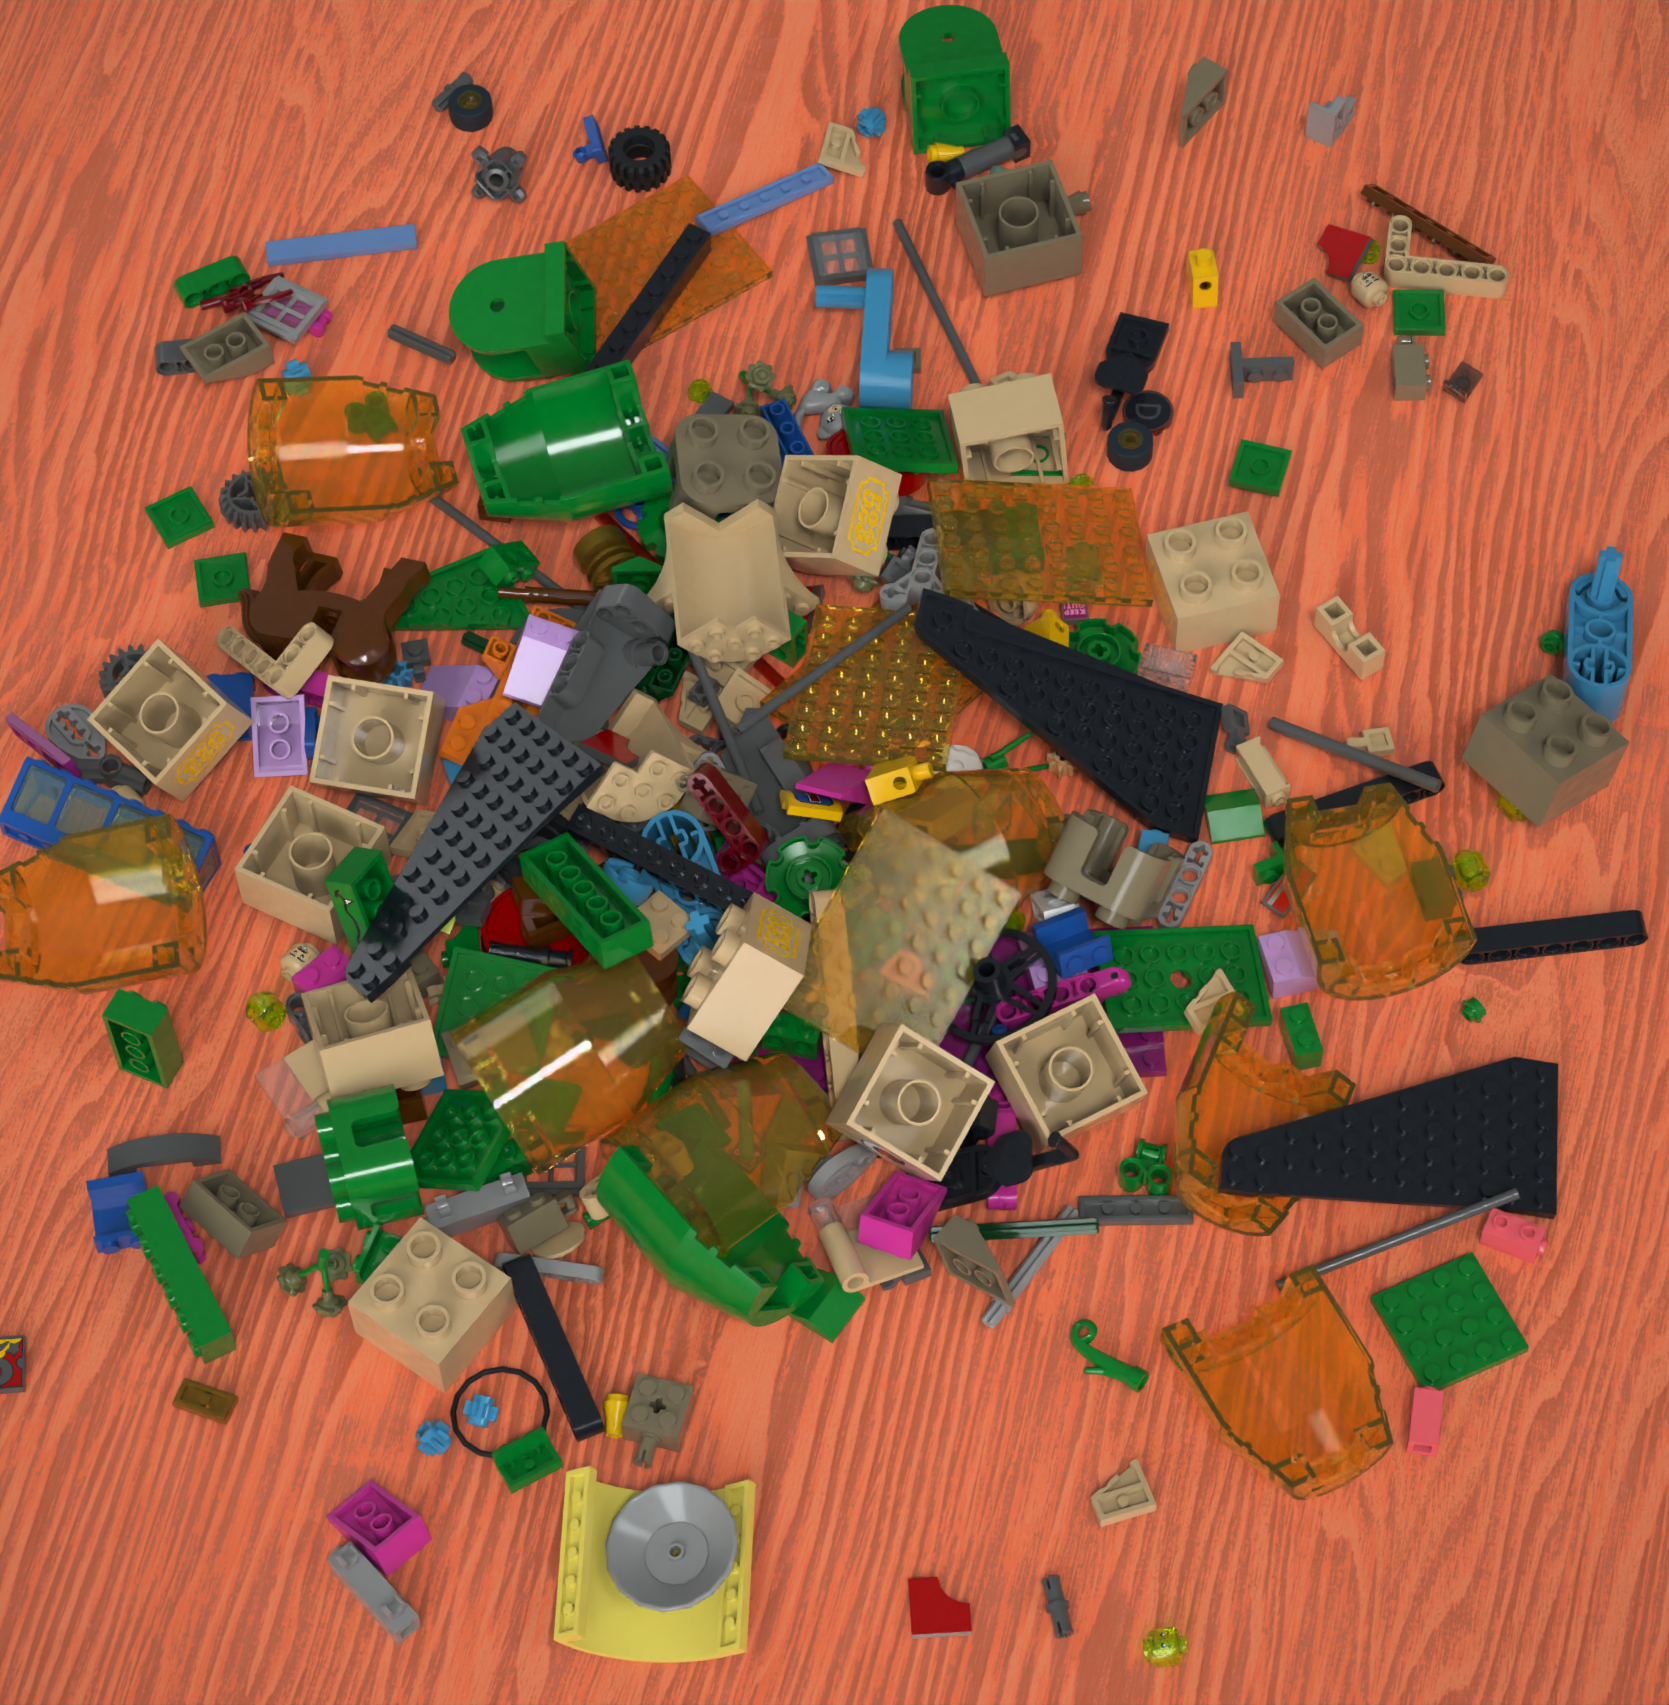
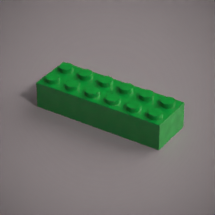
M568 832L519 854L524 881L604 969L654 946L650 921Z
M156 1185L127 1199L129 1210L125 1211V1214L128 1218V1224L134 1236H137L146 1260L150 1261L153 1268L152 1272L158 1284H162L165 1292L164 1296L170 1308H175L176 1319L183 1334L189 1332L186 1335L195 1358L201 1356L204 1364H207L236 1350L232 1330L159 1186Z

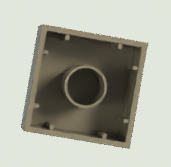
M1053 160L956 182V223L984 297L1081 274L1083 235Z
M1550 674L1482 713L1461 759L1537 827H1541L1606 788L1629 745V741L1613 728L1608 718L1597 714L1577 697L1569 684Z

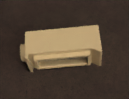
M1258 736L1236 746L1239 756L1235 757V762L1252 789L1254 788L1264 808L1267 809L1272 806H1280L1289 799L1291 784H1287V780L1264 745L1261 746V737Z

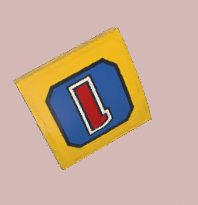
M780 790L781 807L786 809L788 815L841 822L843 810L837 798Z

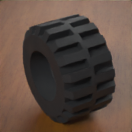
M640 125L634 126L632 129L628 127L624 129L623 133L619 131L616 134V138H612L608 148L610 173L612 179L617 181L618 186H625L627 191L633 189L635 192L641 193V190L649 192L653 187L657 189L660 187V183L667 181V176H670L672 168L670 144L666 140V136L659 133V130L656 128L651 130L650 126L640 128ZM636 158H647L644 160H633Z

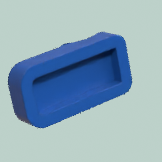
M592 114L583 118L587 136L591 143L584 147H577L573 151V156L578 163H585L588 159L595 157L598 164H602L608 161V156L599 124Z
M306 707L304 746L307 759H313L321 717L318 715L317 707Z

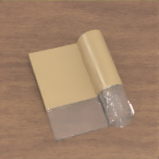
M313 1040L255 1075V1078L286 1122L283 1126L291 1139L296 1137L300 1141L317 1130L314 1115L328 1112L327 1100L332 1098Z
M877 1193L838 1207L835 1206L831 1198L814 1199L807 1210L841 1287L845 1292H856L924 1268L918 1252L915 1253L911 1260L858 1243L860 1216Z

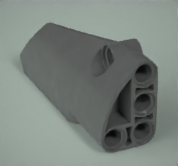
M615 584L604 586L584 630L577 633L573 638L536 718L570 742L584 741L596 735L653 666L663 665L667 662L669 657L667 646L676 629L675 620L634 585Z
M746 707L741 721L759 708ZM768 716L741 735H737L734 732L733 735L751 779L754 783L758 784L756 791L765 810L763 814L756 816L750 803L747 807L764 831L768 833L769 845L760 856L766 867L769 860L777 861L780 858L777 849L783 843L799 836L806 835L807 840L811 843L816 842L818 837L821 836L843 848L846 842L833 821L788 815L786 809H782L779 796L780 790L811 792L795 789L796 783L806 776ZM726 746L721 753L726 769L737 773Z

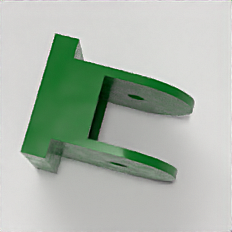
M960 5L934 6L911 16L900 30L899 49L904 65V73L901 78V95L910 126L914 155L927 153L928 145H933L934 142L963 146L965 148L984 145L1003 137V131L1011 127L1010 64L1007 53L1002 51L994 23L982 12ZM945 38H952V39H954V40L951 41V42H945V41H943V39H945Z
M565 241L544 244L543 253L497 259L479 265L460 281L452 295L449 305V320L452 330L458 339L471 349L472 355L481 369L493 378L516 382L565 374L577 375L585 371L596 355V287Z

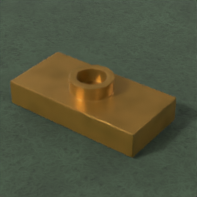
M184 1378L172 1404L175 1408L227 1425L238 1402V1397Z

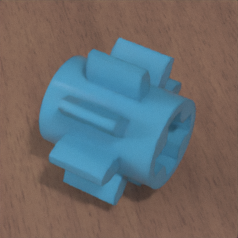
M864 108L857 115L860 119L857 122V129L863 136L874 138L876 135L880 136L886 130L884 126L886 116L879 108Z
M293 359L284 363L286 369L281 371V374L288 389L295 387L296 391H300L309 387L307 381L312 379V375L305 361L299 363L297 359Z
M406 660L404 662L397 661L394 671L382 680V684L406 688L412 687L411 678L415 677L414 670L412 668L408 669Z
M474 1394L472 1401L466 1400L462 1413L468 1416L467 1423L482 1428H488L489 1421L496 1423L499 1408L494 1407L495 1399Z
M441 1420L425 1421L420 1425L415 1435L416 1439L420 1442L417 1449L425 1455L443 1454L452 1442V1438L447 1434L451 1428Z

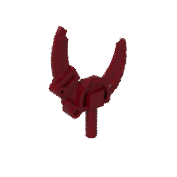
M280 272L262 276L232 287L224 295L200 300V307L202 310L222 306L225 313H230L242 307L243 312H248L258 304L278 300L294 294L292 289H288L268 296H263L262 293L254 294V289L271 282L275 277H284V273Z

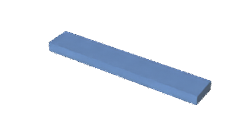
M816 163L696 215L695 222L701 229L711 233L712 237L833 184L834 177L824 165Z
M415 224L266 242L268 267L417 249Z

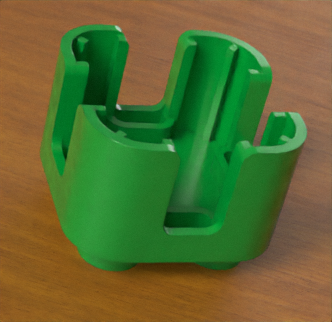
M394 1084L327 1100L329 1111L314 1115L339 1222L344 1223L355 1220L357 1230L359 1231L374 1227L375 1223L384 1225L424 1215L418 1191L419 1186L409 1143L405 1137Z

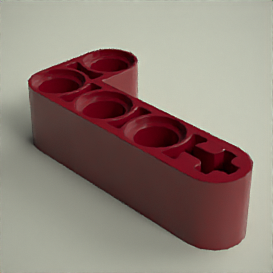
M710 763L700 764L688 778L687 786L728 840L729 844L718 856L717 865L724 874L733 875L755 862L769 845V837L719 770ZM716 798L721 799L724 805L720 804ZM733 820L737 821L740 826H737ZM749 842L754 843L757 848L752 847ZM729 855L733 856L737 861H733Z

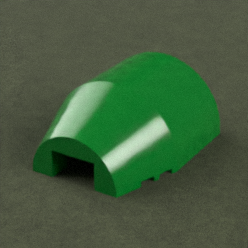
M629 359L529 388L523 392V397L513 403L509 401L503 403V409L490 416L486 413L461 428L468 457L487 516L575 522L673 492L669 467L663 451H656L649 423L642 407L636 376Z
M716 1141L700 1142L690 1155L694 1169L688 1176L681 1179H675L669 1175L658 1176L655 1182L647 1174L653 1167V1164L636 1145L619 1146L600 1176L596 1193L597 1200L672 1288L752 1326L762 1327L777 1322L795 1311L823 1285L825 1281L811 1258H803L798 1250L801 1245L799 1239L794 1238L792 1240L788 1234L787 1229L790 1226L788 1221Z

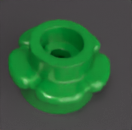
M1549 630L1541 635L1540 645L1546 653L1557 655L1561 653V650H1564V635L1561 632Z
M1471 997L1468 1001H1462L1463 1008L1461 1013L1464 1018L1469 1022L1475 1021L1480 1023L1482 1017L1486 1015L1483 1005L1474 997Z

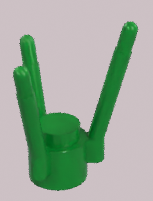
M1028 732L998 751L981 758L982 766L988 777L996 776L998 780H1001L1008 776L1049 769V764L1047 763L1005 771V768L1009 765L1004 754L1030 738L1033 733Z

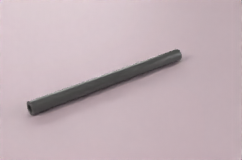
M1272 717L1269 722L1268 728L1270 730L1437 793L1441 787V780L1282 719Z

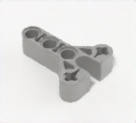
M935 528L923 531L918 543L912 571L895 583H888L881 587L880 606L883 616L888 617L905 604L912 606L919 603L923 588L955 598V594L951 590L945 589L939 580L945 557L944 534L942 531Z

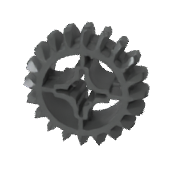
M253 467L250 472H245L242 469L239 476L232 474V480H225V487H222L220 491L219 505L221 506V514L225 517L228 524H233L235 529L242 527L245 533L250 528L256 533L258 528H263L266 531L269 524L276 526V520H283V513H286L288 510L289 495L287 494V486L283 483L280 476L275 477L273 471L266 473L264 468L259 472H256Z

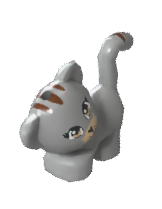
M817 378L812 387L801 398L799 407L794 413L799 427L801 428L805 415L822 414L820 417L821 426L818 429L817 435L821 440L829 439L833 434L844 429L841 420V408L852 406L855 399L854 391L847 386L839 385L833 392L828 381Z

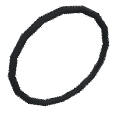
M504 1366L484 1369L468 1378L456 1392L450 1411L452 1428L462 1445L475 1454L493 1458L492 1452L480 1450L467 1442L458 1428L456 1410L459 1399L468 1386L485 1375L504 1372L519 1375L531 1382L542 1396L544 1416L541 1427H544L546 1430L550 1416L548 1396L537 1379L520 1369Z

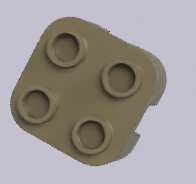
M692 414L686 416L678 423L666 457L671 477H676L669 500V511L679 504L685 503L715 520L719 513H735L756 499L771 507L774 506L782 465L778 435L769 421L756 415Z
M1087 809L1083 816L1076 811H1072L1044 869V873L1052 879L1047 890L1056 897L1073 904H1077L1080 898L1098 903L1099 907L1095 916L1114 927L1125 929L1128 923L1141 926L1143 920L1157 918L1185 860V856L1162 842L1153 843L1148 853L1134 846H1127L1123 849L1113 870V863L1128 834V825L1096 810Z

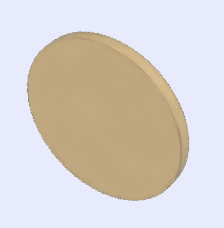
M567 1221L568 1228L531 1249L534 1256L545 1259H563L564 1255L576 1249L586 1237L584 1226L576 1221Z

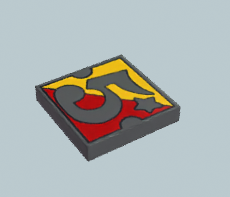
M25 1335L0 1337V1394L26 1392L27 1339Z

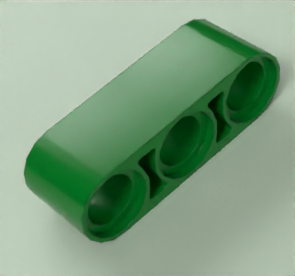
M229 256L180 276L175 280L174 288L186 308H194L200 305V300L224 295L228 289L250 281V276L238 256Z

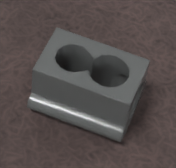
M710 677L714 689L717 693L720 690V687L718 686V681ZM698 680L689 691L687 698L700 707L705 708L708 700L705 693H702L703 688Z

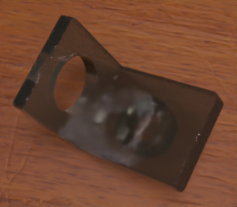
M1462 361L1449 381L1446 379L1443 381V391L1465 404L1482 379L1483 373Z

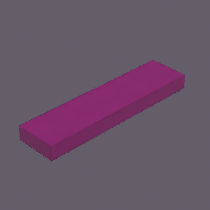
M11 712L5 718L6 723L19 739L56 768L68 770L77 778L82 776V773L69 756Z

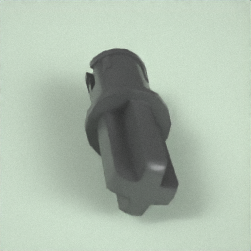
M462 72L451 84H446L445 90L432 101L435 110L443 112L448 107V99L453 90L462 85L473 84L472 77L468 73Z

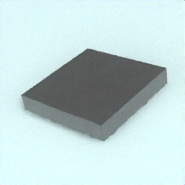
M323 1154L273 1166L285 1219L336 1207Z

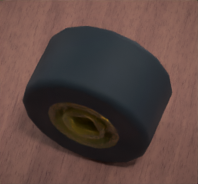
M475 84L462 85L450 94L448 99L449 116L456 128L466 132H475L487 127L492 121V99L490 93L484 87Z
M1126 421L1117 424L1111 429L1108 434L1107 457L1115 468L1134 472L1143 469L1149 464L1153 454V435L1145 425L1134 421Z

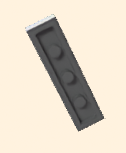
M1192 1195L1078 1196L1079 1218L1097 1217L1099 1226L1193 1225L1194 1222Z

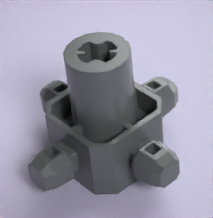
M476 147L471 155L477 164L480 163L475 173L476 184L471 190L472 195L476 199H481L488 195L492 200L501 201L509 194V198L515 203L520 204L527 197V193L519 184L523 177L522 166L527 161V155L523 151H516L511 147H502L489 156V152L484 147Z

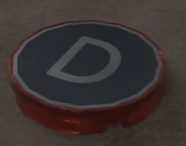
M1151 390L1130 395L1122 409L1123 422L1134 421L1141 423L1151 431L1153 436L1161 434L1166 428L1168 429L1172 424L1174 416L1173 406L1169 399L1163 394Z

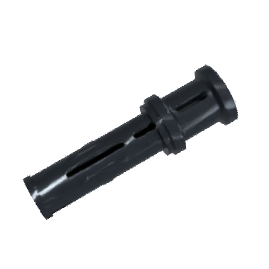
M491 941L489 954L565 970L566 974H571L574 950L551 949V946L540 949Z

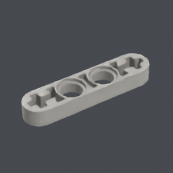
M1196 841L1188 848L1185 860L1157 916L1158 928H1180L1212 861L1213 850L1208 843ZM1204 852L1205 854L1201 856L1198 865L1195 864L1196 854ZM1190 871L1194 872L1198 878L1194 881H1187L1182 875ZM1176 893H1182L1186 895L1187 900L1183 903H1177L1172 897ZM1171 909L1174 910V920L1166 923L1165 919L1169 918Z
M498 1252L495 1254L493 1266L500 1271H504L503 1263L523 1255ZM532 1257L540 1277L593 1285L603 1284L604 1268Z

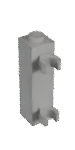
M510 1172L499 1175L500 1180L483 1185L479 1191H466L446 1198L445 1194L435 1197L434 1203L425 1206L427 1217L423 1219L449 1237H453L498 1221L497 1219L503 1216L505 1211L515 1206L519 1207L527 1202L531 1196L522 1172L512 1176Z
M351 1541L345 1546L337 1547L331 1553L328 1559L331 1572L397 1645L421 1627L418 1614Z

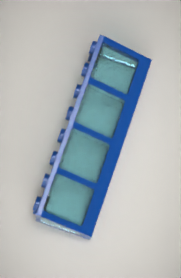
M26 757L0 815V827L4 835L188 915L222 864L215 837L208 830L194 828L182 819H173L159 809L152 810L143 806L136 799L129 800L120 796L112 789L105 790L89 779L82 780L77 778L68 770L56 769L42 759L35 760L31 757Z

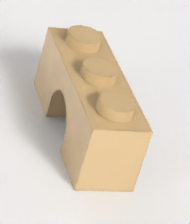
M1338 596L1316 608L1314 626L1361 681L1383 668L1385 649L1370 632L1362 637L1360 636L1353 624V613Z

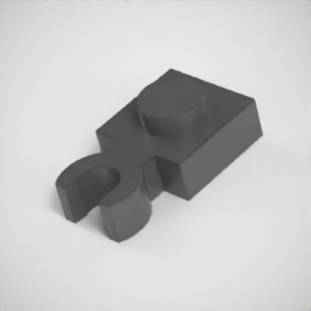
M489 884L483 892L481 889L456 914L455 919L458 925L483 927L493 907L490 902L495 896L492 884Z

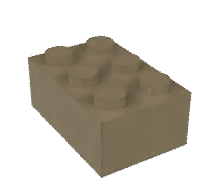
M1315 277L1275 302L1273 321L1322 369L1362 344L1364 325Z
M229 1169L192 1180L179 1206L188 1214L190 1219L196 1221L207 1231L209 1236L216 1239L227 1249L229 1254L237 1259L274 1247L287 1222L284 1217Z

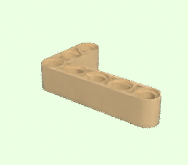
M1396 215L1391 218L1383 280L1389 287L1410 290H1444V293L1485 298H1501L1505 295L1509 279L1507 268L1495 264L1409 256L1412 221L1404 215Z
M313 622L305 624L277 660H274L231 626L223 628L216 639V644L286 699L296 695L331 650L334 643L333 637Z

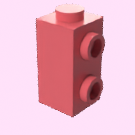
M1494 1208L1491 1209L1482 1231L1480 1244L1534 1264L1537 1255H1544L1549 1240L1544 1238L1546 1227Z
M1430 1386L1414 1388L1406 1453L1436 1457L1439 1445L1444 1391H1438Z

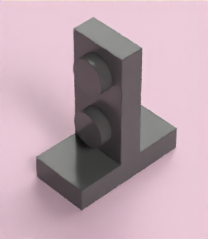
M1241 342L1230 343L1229 361L1233 399L1243 398L1244 382H1282L1293 380V357L1242 358Z

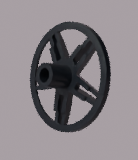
M987 928L964 936L950 946L942 955L931 978V1003L940 1023L955 1037L976 1045L993 1046L996 1041L1048 1015L1057 994V972L1050 954L1034 937L1011 928ZM993 936L1011 937L1027 943L1030 947L1021 953H1016L1000 965L993 958L983 938ZM978 940L985 955L980 960L972 943ZM968 945L974 965V976L952 979L951 982L939 984L943 970L949 960L960 949ZM1037 951L1038 953L1028 961L1027 959ZM1040 958L1043 959L1048 972V988L1043 1002L1033 997L1032 993L1013 983ZM1021 963H1023V964H1022L1019 968H1017L1013 973L1011 972V970H1013L1014 968H1016L1017 966H1019ZM971 988V990L939 994L942 990ZM1014 993L1039 1009L1038 1011L1031 1009L1010 997ZM977 997L972 1017L971 1032L958 1027L947 1017L942 1009L940 1000ZM999 1001L1006 1002L1033 1015L1026 1023L1014 1030L1002 1034L986 1035ZM987 1005L990 1007L985 1018L983 1030L980 1035L978 1034V1031L984 1011V1006Z

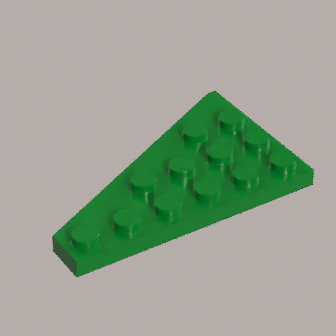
M487 548L431 571L429 584L421 588L414 595L409 607L402 613L396 630H517L527 620L530 613L522 599L498 598V587L515 588V586L512 584L495 587L477 565V562L489 549Z

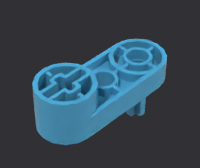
M867 268L866 287L816 286L815 307L864 309L859 380V407L912 409L914 351L890 350L894 291L893 268Z
M1607 546L1606 550H1600L1595 572L1579 576L1572 582L1565 607L1562 681L1569 684L1574 694L1593 711L1605 716L1612 723L1620 716L1632 671L1633 595L1627 584L1618 578L1623 553L1616 552V547Z
M678 810L661 812L650 819L643 829V837L677 853L671 836L675 834L680 842L678 844L683 857L723 877L717 865L713 843L698 820L689 813ZM686 832L691 834V837L697 844L698 848H696V846L693 844V842L691 841ZM656 880L655 891L660 890L687 912L691 918L690 921L685 922V927L691 935L689 946L687 947L688 937L676 947L686 965L690 967L701 947L705 946L713 950L720 935L715 933V930L723 914L697 900L685 901V894Z

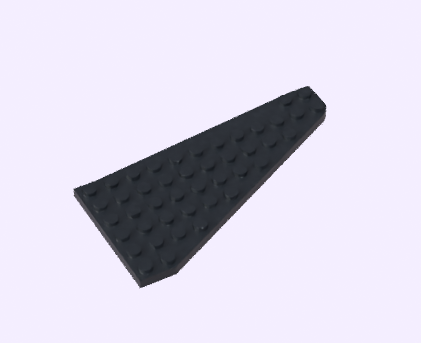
M923 588L914 621L916 634L923 643L1151 830H1159L1169 834L1170 837L1189 843L1198 841L1221 719L1222 703L1161 685L973 609L974 606Z
M517 703L505 709L497 719L483 729L348 962L345 976L350 985L370 1003L374 1002L412 966L410 960L537 832L606 772L602 764Z
M1512 1057L1234 1138L1225 1146L1220 1156L1218 1193L1274 1199L1277 1196L1464 1208L1516 1188L1520 1198L1496 1207V1209L1509 1213L1554 1219L1557 1215L1558 1064Z

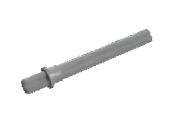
M1067 1205L1056 1219L1078 1218L1079 1211L1071 1205ZM1064 1236L1042 1237L1008 1281V1286L1015 1301ZM994 1297L991 1299L992 1304L982 1316V1323L990 1329L995 1328L1003 1316L1012 1311L1011 1306Z

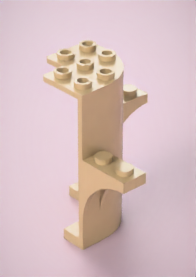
M756 499L719 523L685 503L679 504L664 514L667 542L666 557L662 571L647 596L668 615L674 612L678 646L707 659L711 663L755 661L760 659L762 655L791 640L788 610L803 617L820 607L819 597L811 593L799 581L784 557L779 541L775 508Z
M634 688L607 729L630 739L629 750L639 756L637 766L629 768L617 761L609 766L598 761L606 772L559 814H562L569 821L578 805L584 802L587 808L613 820L621 822L650 820L661 812L668 811L679 801L684 792L678 790L677 783L687 784V782L679 778L682 775L690 776L696 770L693 765L700 754L707 750L680 732L666 717L655 698ZM574 741L571 743H573L575 746L579 748L580 743L582 741ZM707 757L708 762L717 765V762L712 761V757Z

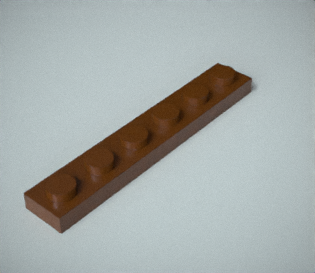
M1376 184L1364 185L1361 194L1367 197L1366 201L1368 203L1387 209L1386 213L1391 217L1396 215L1407 216L1412 221V230L1417 232L1423 231L1428 235L1427 238L1436 244L1442 243L1449 247L1447 250L1451 254L1458 257L1462 255L1469 260L1468 262L1494 264L1496 260L1494 256Z

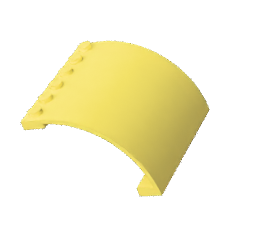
M591 1466L566 1471L554 1640L587 1653L640 1662H695L747 1652L756 1484L750 1480L725 1485L723 1489L711 1490L712 1493L725 1502L736 1522L738 1551L729 1576L713 1595L693 1607L660 1612L639 1607L619 1592L607 1570L606 1541L613 1520L632 1497L643 1491L597 1482V1470ZM678 1549V1550H675V1551L673 1552L672 1556H673V1557L679 1556L680 1553H681V1550H679V1549Z

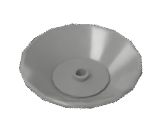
M682 1481L653 1485L632 1497L614 1518L606 1541L607 1570L618 1591L639 1607L660 1612L688 1609L713 1595L731 1573L738 1551L736 1522L725 1502L704 1486ZM678 1549L681 1550V1553H680L679 1556H677V1557H673V1556H672V1554H673V1552H674L675 1550H678Z

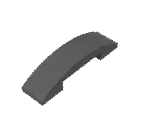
M180 1133L150 1136L124 1142L107 1149L109 1177L137 1172V1168L192 1162L194 1167L222 1164L220 1136L209 1134Z

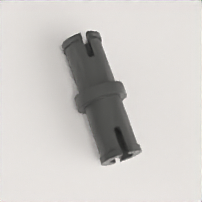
M1051 1575L1048 1576L1049 1581H1047V1578L1041 1580L1047 1600L1045 1608L1046 1612L1051 1615L1055 1638H1066V1633L1069 1636L1074 1634L1068 1613L1070 1605L1069 1601L1064 1598L1060 1576Z

